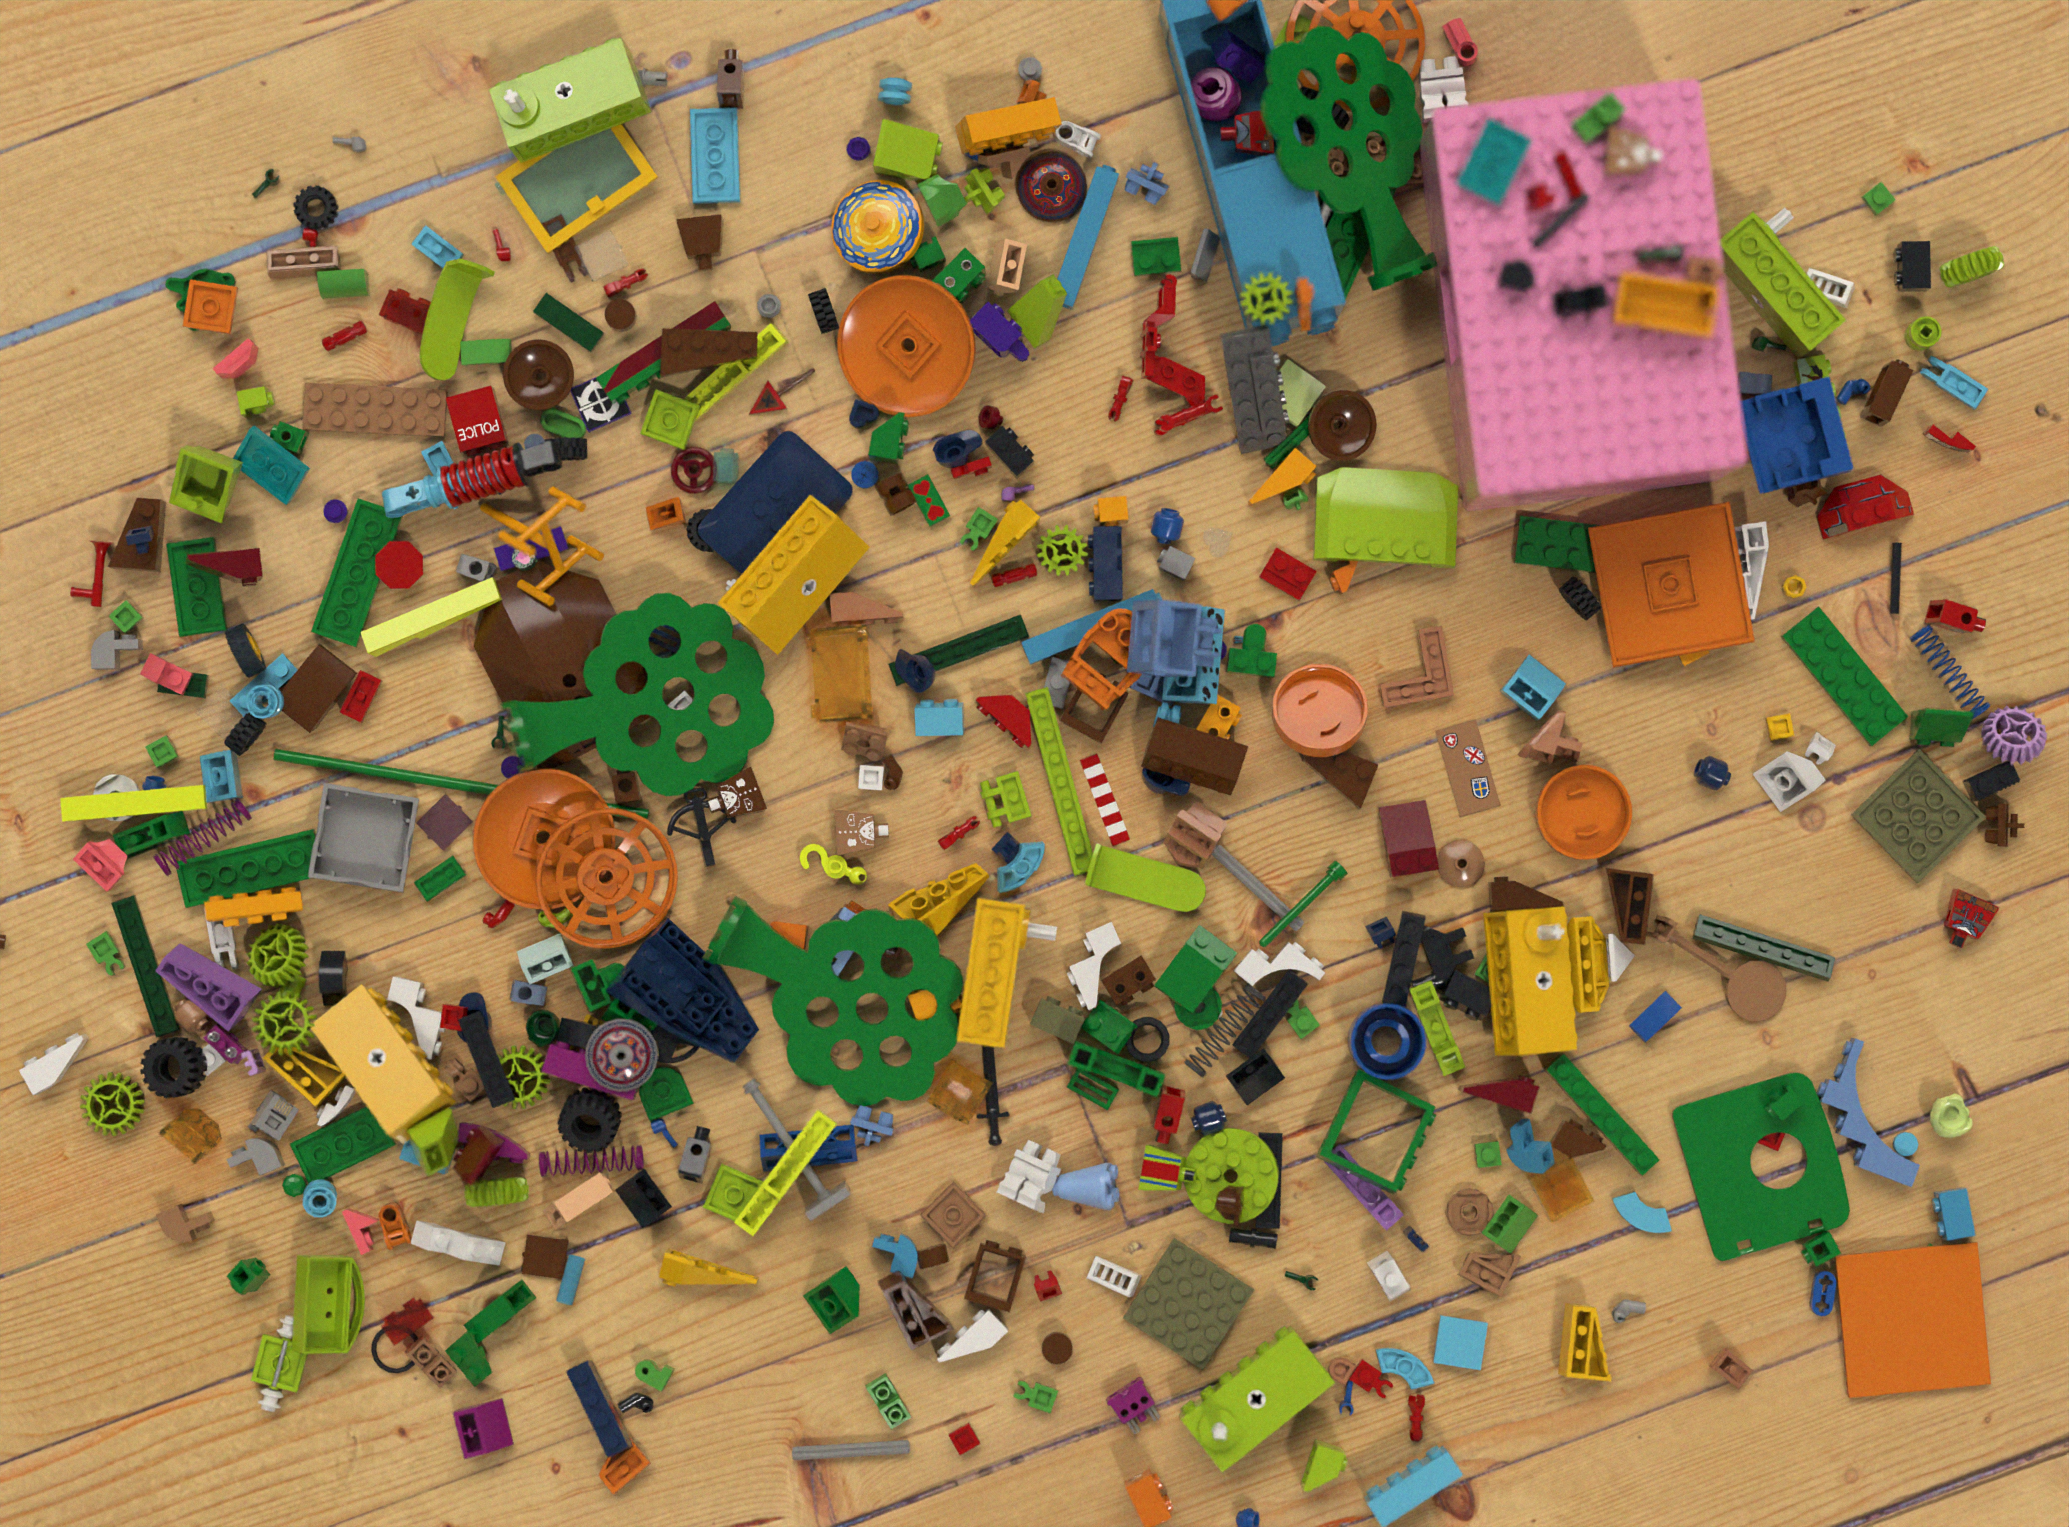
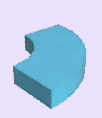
M1043 841L1020 843L1014 860L1006 866L997 868V891L999 893L1012 891L1022 886L1033 872L1037 871L1044 855L1045 843Z
M1636 1192L1612 1198L1620 1215L1636 1228L1652 1233L1672 1231L1666 1209L1646 1206L1639 1200Z
M1396 1348L1375 1349L1381 1372L1402 1376L1408 1382L1411 1390L1435 1384L1427 1367L1414 1355Z

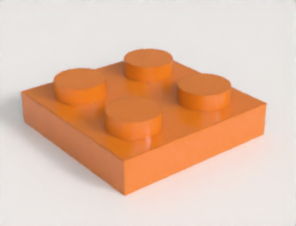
M190 280L183 327L231 334L238 287Z

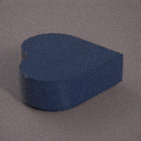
M855 399L849 417L850 424L854 428H863L867 423L875 422L878 419L879 411L873 404Z

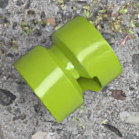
M1923 316L1907 326L1904 338L1906 344L1916 351L1930 348L1939 341L1941 326L1932 317Z

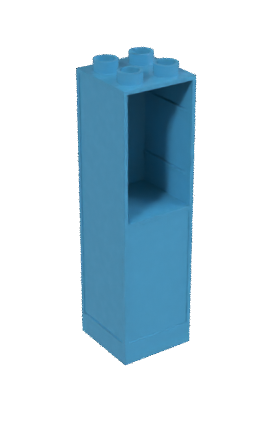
M1161 0L1158 15L1245 329L1261 326V319L1257 318L1256 321L1252 322L1253 315L1244 314L1248 308L1241 307V302L1246 299L1240 297L1242 292H1247L1243 287L1244 284L1251 285L1250 277L1253 276L1258 280L1259 273L1261 272L1264 278L1268 277L1269 272H1272L1273 279L1280 275L1281 284L1288 282L1285 290L1292 291V295L1287 297V299L1293 302L1292 305L1285 306L1290 310L1288 314L1281 313L1283 320L1279 321L1277 318H1274L1273 325L1269 323V320H1265L1264 325L1267 324L1269 328L1272 347L1288 342L1289 336L1292 335L1291 329L1300 327L1295 292L1297 279L1307 278L1308 284L1313 285L1314 298L1310 302L1311 330L1307 331L1308 336L1334 329V324L1338 322V316L1343 310L1346 301L1315 191L1305 192L1296 189L1286 180L1279 168L1276 155L1278 140L1275 138L1274 154L1268 156L1236 153L1235 141L1221 142L1220 127H1234V117L1236 115L1261 110L1262 95L1269 85L1266 70L1264 69L1250 84L1244 79L1242 81L1237 79L1232 74V70L1227 67L1225 68L1239 84L1242 100L1235 114L1226 120L1218 122L1208 121L1199 115L1190 85L1193 77L1200 70L1208 67H1220L1214 60L1215 55L1211 45L1226 29L1260 52L1266 65V59L1271 49L1274 48V43L1262 0H1248L1221 22L1218 21L1205 3L1207 0ZM1294 122V133L1297 140L1301 143L1296 122ZM1263 283L1258 285V287L1265 288L1269 287L1270 284ZM1277 289V298L1282 302V294L1280 290ZM1272 290L1266 296H1262L1261 307L1268 301L1272 303L1270 300ZM1250 295L1251 304L1255 309L1257 306L1256 299ZM1269 309L1265 310L1263 314H1272L1276 311Z

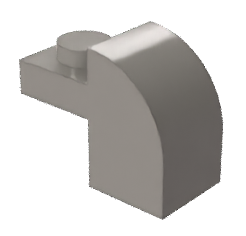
M115 630L101 634L95 640L91 649V669H120V651L143 650V640L136 639V635H121L119 640V632Z
M265 1138L245 1140L248 1150L245 1147H241L232 1151V1157L227 1159L230 1168L253 1159L259 1176L285 1165L277 1146Z

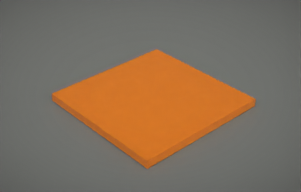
M1730 501L1588 528L1613 668L1755 642Z
M1978 1242L1842 1254L1834 1257L1847 1395L1849 1398L1991 1384Z

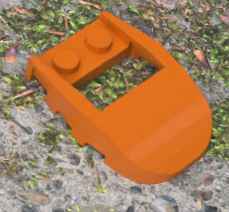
M1120 608L1108 612L1089 629L1077 645L1061 674L1062 678L1068 680L1101 707V710L1109 708V705L1126 692L1142 674L1128 672L1117 687H1115L1083 661L1080 656L1093 642L1127 670L1132 611Z

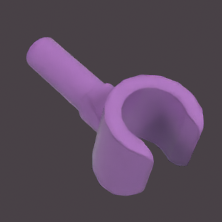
M1034 485L1016 488L1006 487L1002 490V501H1015V493L1034 490Z

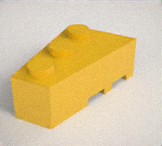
M292 1047L293 1055H289L287 1049H284L283 1056H280L278 1054L279 1048H276L274 1053L268 1052L263 1057L264 1061L316 1108L346 1078L339 1067L304 1051L298 1052L295 1047Z
M1565 1303L1558 1374L1569 1378L1612 1381L1606 1362L1607 1356L1603 1348L1602 1332L1596 1307Z

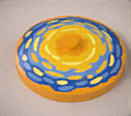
M887 180L868 181L851 189L839 202L832 219V240L841 258L854 269L868 274L888 273L906 264L918 250L924 234L923 212L916 198L903 186Z

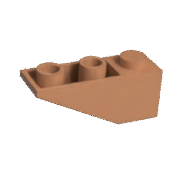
M855 592L830 594L831 619L833 624L837 623V627H850L851 622H861L862 626L875 625V620H884V624L899 623L898 619L903 618V613Z

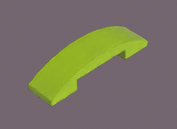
M1432 980L1410 988L1415 1008L1443 1076L1466 1068L1441 1008Z

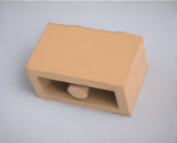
M1006 238L995 243L987 285L988 289L1006 294L1019 290L1027 244Z

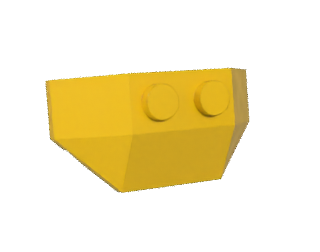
M1593 916L1573 917L1567 924V936L1570 942L1568 948L1569 960L1572 965L1570 972L1571 984L1574 989L1573 1007L1578 1013L1600 1011V1004L1604 1000L1609 988L1606 938L1595 923Z

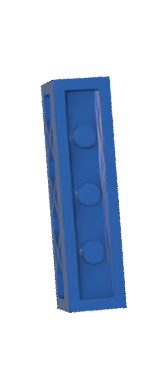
M854 1125L835 1126L808 1162L809 1165L820 1166L858 1161ZM802 1130L790 1131L788 1134L793 1140L798 1137ZM777 1133L759 1135L763 1172L772 1171L788 1150ZM850 1133V1140L839 1141L836 1139L840 1134ZM775 1141L779 1143L776 1148H765V1142Z

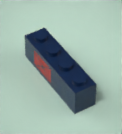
M587 1360L567 1370L566 1373L607 1458L614 1457L633 1447L593 1361Z

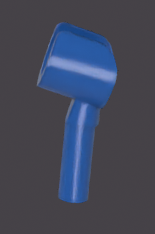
M659 1118L651 1121L654 1134L662 1132L673 1148L678 1145L667 1130L663 1119Z
M1352 1381L1347 1382L1344 1400L1339 1404L1340 1414H1342L1344 1406L1350 1407V1416L1354 1412L1351 1402Z

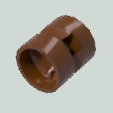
M902 472L881 481L875 486L880 498L886 500L884 505L890 516L909 508L917 502L912 491L906 489L908 483ZM898 488L900 492L891 496L890 492Z

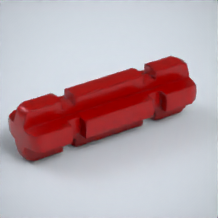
M1560 151L1556 153L1554 160L1556 165L1560 166L1558 169L1565 186L1569 187L1568 193L1570 197L1576 198L1582 195L1583 189L1581 184L1577 183L1578 177L1572 163L1568 162L1569 156L1567 152Z
M362 321L353 324V327L348 326L334 333L332 337L328 336L322 339L323 347L326 351H331L336 348V345L341 346L355 339L357 335L361 336L367 333V328Z
M1029 564L1025 565V568L1018 567L1004 571L1003 574H993L991 576L993 586L999 587L1003 583L1009 584L1024 580L1025 577L1037 576L1036 565Z

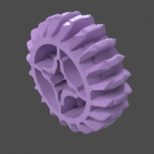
M2006 705L2003 710L1997 708L1995 713L1991 712L1988 715V718L1983 723L1981 737L1983 738L1982 745L1986 746L1987 752H1993V759L2000 757L2002 763L2008 760L2011 765L2015 761L2022 765L2025 761L2030 763L2033 758H2037L2042 750H2044L2047 733H2045V725L2041 724V718H2035V712L2029 714L2026 708L2018 710L2017 706H2015L2013 709H2010ZM1999 728L2002 731L2000 735L1996 731ZM2027 736H2030V742L2026 740Z

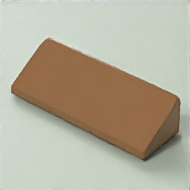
M338 246L267 251V273L270 279L317 276L319 271L340 270Z

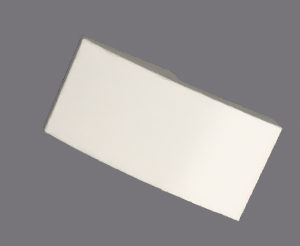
M349 1084L345 1088L341 1087L335 1097V1100L338 1101L337 1105L328 1102L326 1106L322 1105L316 1116L319 1119L317 1125L324 1126L346 1108L356 1093L352 1085Z

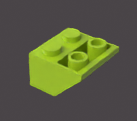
M450 1108L438 1112L425 1121L416 1123L407 1129L415 1158L427 1176L449 1166L458 1144L459 1134Z

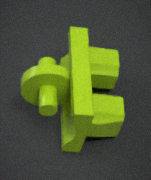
M975 168L965 177L968 185L964 189L968 195L964 199L966 203L972 201L976 208L981 205L987 215L1005 198V194L999 187L993 190L989 189L987 183L994 179L989 168L982 170Z

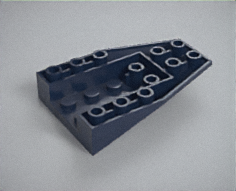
M667 918L649 934L606 991L668 1032L734 1063L759 1031V1028L720 965H713L702 959L705 952Z

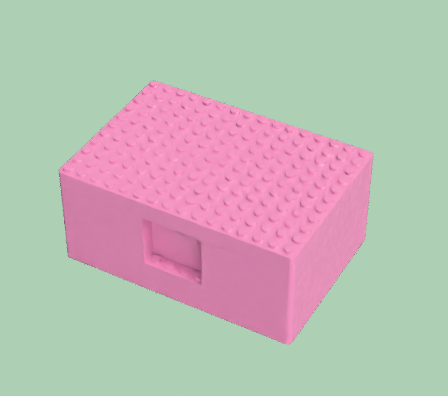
M1686 79L1436 110L1420 141L1419 149L1431 252H1434L1437 267L1434 268L1464 509L1476 511L1710 483L1721 479L1746 462L1747 456L1724 274L1722 275V280H1717L1715 287H1720L1717 309L1713 312V314H1716L1713 335L1708 340L1638 329V324L1633 328L1611 324L1618 276L1622 272L1685 282L1686 263L1690 256L1719 259V266H1722L1699 82L1695 79ZM1611 91L1626 111L1585 145L1570 125ZM1488 118L1533 139L1500 206L1455 185ZM1616 127L1648 136V149L1662 150L1660 165L1647 163L1646 171L1642 175L1603 177L1607 131L1609 128ZM1566 151L1569 156L1568 162L1572 163L1578 177L1577 183L1581 184L1583 193L1586 192L1591 200L1544 244L1536 249L1531 244V241L1578 198L1570 197L1568 193L1569 187L1565 186L1558 169L1560 166L1556 165L1554 160L1556 153ZM1543 184L1547 185V193L1556 194L1555 205L1550 204V206H1546L1545 210L1536 213L1526 211L1528 187ZM1671 246H1683L1684 255L1683 259L1680 260L1663 259L1661 262H1657V259L1648 260L1647 262H1637L1635 260L1638 257L1635 255V252L1640 249L1656 250V247L1665 249ZM1514 260H1523L1528 262V266L1534 267L1532 273L1536 274L1534 288H1529L1527 294L1498 289L1499 277L1504 261L1514 263ZM1703 266V274H1709L1710 269L1706 266ZM1606 282L1609 307L1600 309L1599 312L1585 315L1554 316L1551 293L1566 288H1582Z

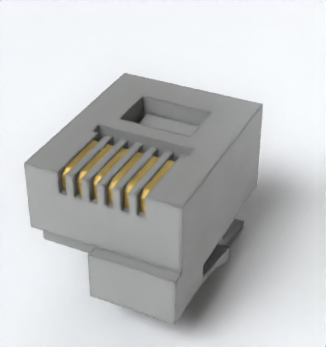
M270 1090L264 1101L256 1109L257 1113L248 1128L254 1132L259 1129L279 1141L299 1109L292 1106L276 1092Z

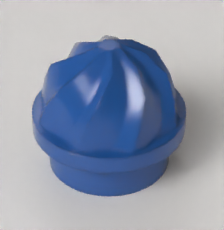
M147 776L142 784L143 790L166 788L164 784L165 779L159 776Z
M1252 1508L1239 1511L1236 1516L1238 1527L1259 1526V1512L1254 1511Z

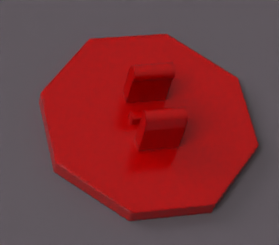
M389 541L375 555V575L390 589H409L423 575V555L409 541Z

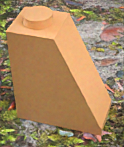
M598 1173L542 1211L556 1230L613 1193L611 1183L606 1176Z

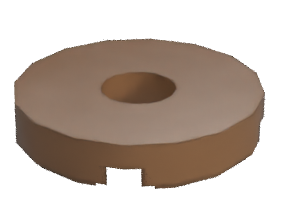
M1476 1189L1459 1190L1452 1195L1447 1203V1221L1461 1235L1474 1236L1481 1234L1494 1215L1492 1202L1487 1195ZM1469 1205L1474 1206L1476 1209V1215L1472 1219H1467L1463 1215L1464 1208Z

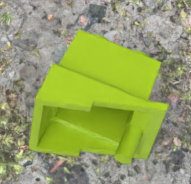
M190 445L182 447L177 460L169 503L223 523L225 511L230 504L243 462L200 445L196 447Z

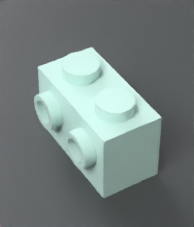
M561 933L517 951L520 966L529 984L573 966L569 950Z

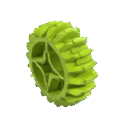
M1998 247L1984 248L1941 265L1939 268L1940 276L1946 287H1955L1999 271L2005 265L2004 258Z
M277 923L275 926L268 925L267 930L260 929L261 935L254 936L255 943L249 944L252 951L246 953L251 958L246 962L251 967L249 972L254 975L257 981L270 987L279 988L280 985L287 986L288 980L295 982V975H302L300 972L301 967H307L304 963V959L309 958L304 953L309 949L304 944L306 939L299 930L293 929L290 925Z
M279 991L277 992L278 999L276 1000L273 999L272 995H268V1000L270 1001L268 1005L263 1000L260 1002L264 1010L255 1009V1013L260 1015V1018H252L253 1023L259 1024L254 1026L252 1030L253 1032H261L255 1037L257 1041L265 1039L261 1044L262 1048H266L271 1044L269 1048L270 1053H274L276 1048H279L278 1054L280 1056H283L284 1049H287L289 1055H293L292 1047L296 1046L297 1051L301 1052L302 1049L299 1045L301 1042L305 1046L310 1044L305 1039L306 1036L309 1038L315 1037V1034L310 1032L309 1029L315 1026L310 1022L317 1020V1016L314 1014L308 1015L313 1012L314 1008L313 1006L305 1008L308 1004L306 998L299 1003L300 994L297 993L291 999V992L287 991L286 998H282V994ZM289 1005L282 1014L270 1013L278 1006ZM296 1008L304 1015V1028L293 1021ZM289 1017L288 1021L292 1026H285L281 1030V1024L278 1021H285ZM266 1019L277 1027L273 1039L266 1033ZM287 1033L300 1034L291 1041L280 1042Z
M515 1045L511 1046L512 1054L506 1048L503 1049L504 1058L497 1054L502 1067L508 1060L512 1059V1071L506 1078L517 1075L516 1071H519V1074L530 1075L521 1080V1084H519L518 1080L507 1079L508 1083L513 1084L516 1092H518V1097L514 1096L515 1100L512 1101V1109L517 1108L518 1102H520L522 1109H526L527 1100L531 1106H534L535 1101L533 1097L541 1101L543 1097L539 1091L548 1092V1089L542 1086L543 1083H551L550 1079H544V1075L548 1074L541 1072L545 1061L539 1063L538 1060L541 1059L542 1054L539 1053L533 1057L534 1048H530L528 1053H525V1045L520 1047V1052H517ZM519 1058L530 1061L536 1071L524 1070ZM537 1078L534 1090L526 1096V1082L529 1079Z
M108 1072L107 1079L103 1074L98 1075L99 1082L95 1079L90 1080L93 1088L85 1086L84 1090L89 1095H81V1099L87 1101L86 1104L80 1105V1109L87 1108V1113L82 1114V1117L87 1118L90 1116L91 1119L87 1122V1125L91 1126L96 1123L94 1127L95 1132H99L103 1127L102 1134L104 1136H107L110 1130L112 1136H117L118 1129L122 1134H126V1126L129 1129L135 1128L132 1120L135 1122L141 1121V1118L136 1113H144L145 1111L143 1108H138L139 1104L145 1103L144 1099L138 1100V1096L142 1095L143 1091L135 1092L134 1089L139 1084L134 1082L129 1085L131 1081L130 1076H127L122 1081V1073H117L114 1078L113 1072ZM109 1084L119 1086L117 1091H114L111 1096L99 1092ZM125 1091L130 1099V1110L123 1103ZM95 1099L102 1105L101 1117L97 1114ZM115 1099L116 1103L114 1104H117V1108L110 1109L108 1100ZM114 1113L126 1116L123 1121L117 1124L106 1122Z
M523 1177L481 1180L472 1186L465 1185L464 1198L466 1199V1205L470 1207L519 1203L528 1199L529 1185H527V1179Z

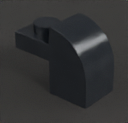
M1606 282L1582 288H1566L1551 293L1555 317L1585 315L1599 312L1600 309L1609 307Z
M345 951L321 952L319 992L322 994L323 1006H335L348 995L346 987L348 966Z

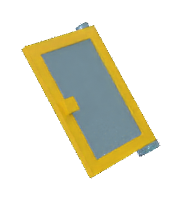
M620 124L520 163L518 160L495 176L498 182L494 185L501 195L505 193L508 195L547 254H550L555 248L560 247L562 243H566L569 238L576 236L657 180L658 176L623 125ZM562 215L567 226L563 228L559 220L547 225L550 237L542 224Z

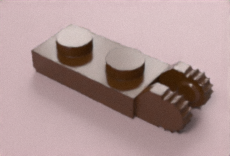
M562 214L541 223L550 237L567 226ZM573 237L553 250L559 265L563 267L570 283L576 281L574 273L568 266L573 261L577 262L579 271L583 276L589 275Z

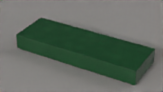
M545 293L533 310L534 314L591 353L605 334L548 293Z

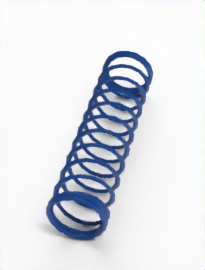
M1930 624L1910 637L1909 640L1914 642L1929 631L1915 645V647H1918L1936 638L1920 655L1942 645L1926 662L1928 663L1947 653L1932 670L1953 660L1937 678L1959 668L1943 685H1947L1955 679L1964 676L1949 693L1970 683L1955 700L1976 691L1960 706V708H1963L1982 698L1969 711L1974 712L1973 719L1986 711L1991 704L1986 702L1979 706L1985 696L1974 698L1979 691L1978 688L1966 692L1972 686L1973 681L1961 684L1966 679L1967 673L1956 676L1962 668L1959 665L1949 669L1955 663L1956 658L1944 661L1949 656L1950 651L1947 650L1938 654L1945 643H1939L1931 647L1938 640L1939 635L1926 639L1932 633L1933 628Z

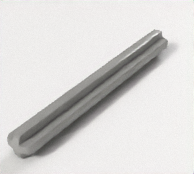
M1221 845L1216 846L1212 855L1281 919L1291 910ZM1297 916L1289 926L1297 931L1302 927L1304 921Z
M908 1440L800 1446L792 1448L793 1460L908 1454L910 1452V1443Z

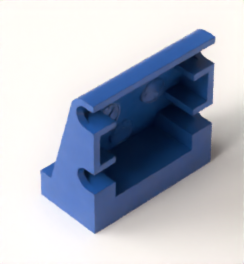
M1830 377L1740 401L1744 437L1759 494L1846 474L1854 469Z

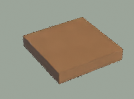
M954 1181L920 1214L952 1248H955L987 1216Z

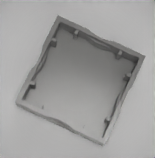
M324 783L308 877L404 893L419 798L389 793H375L353 787Z

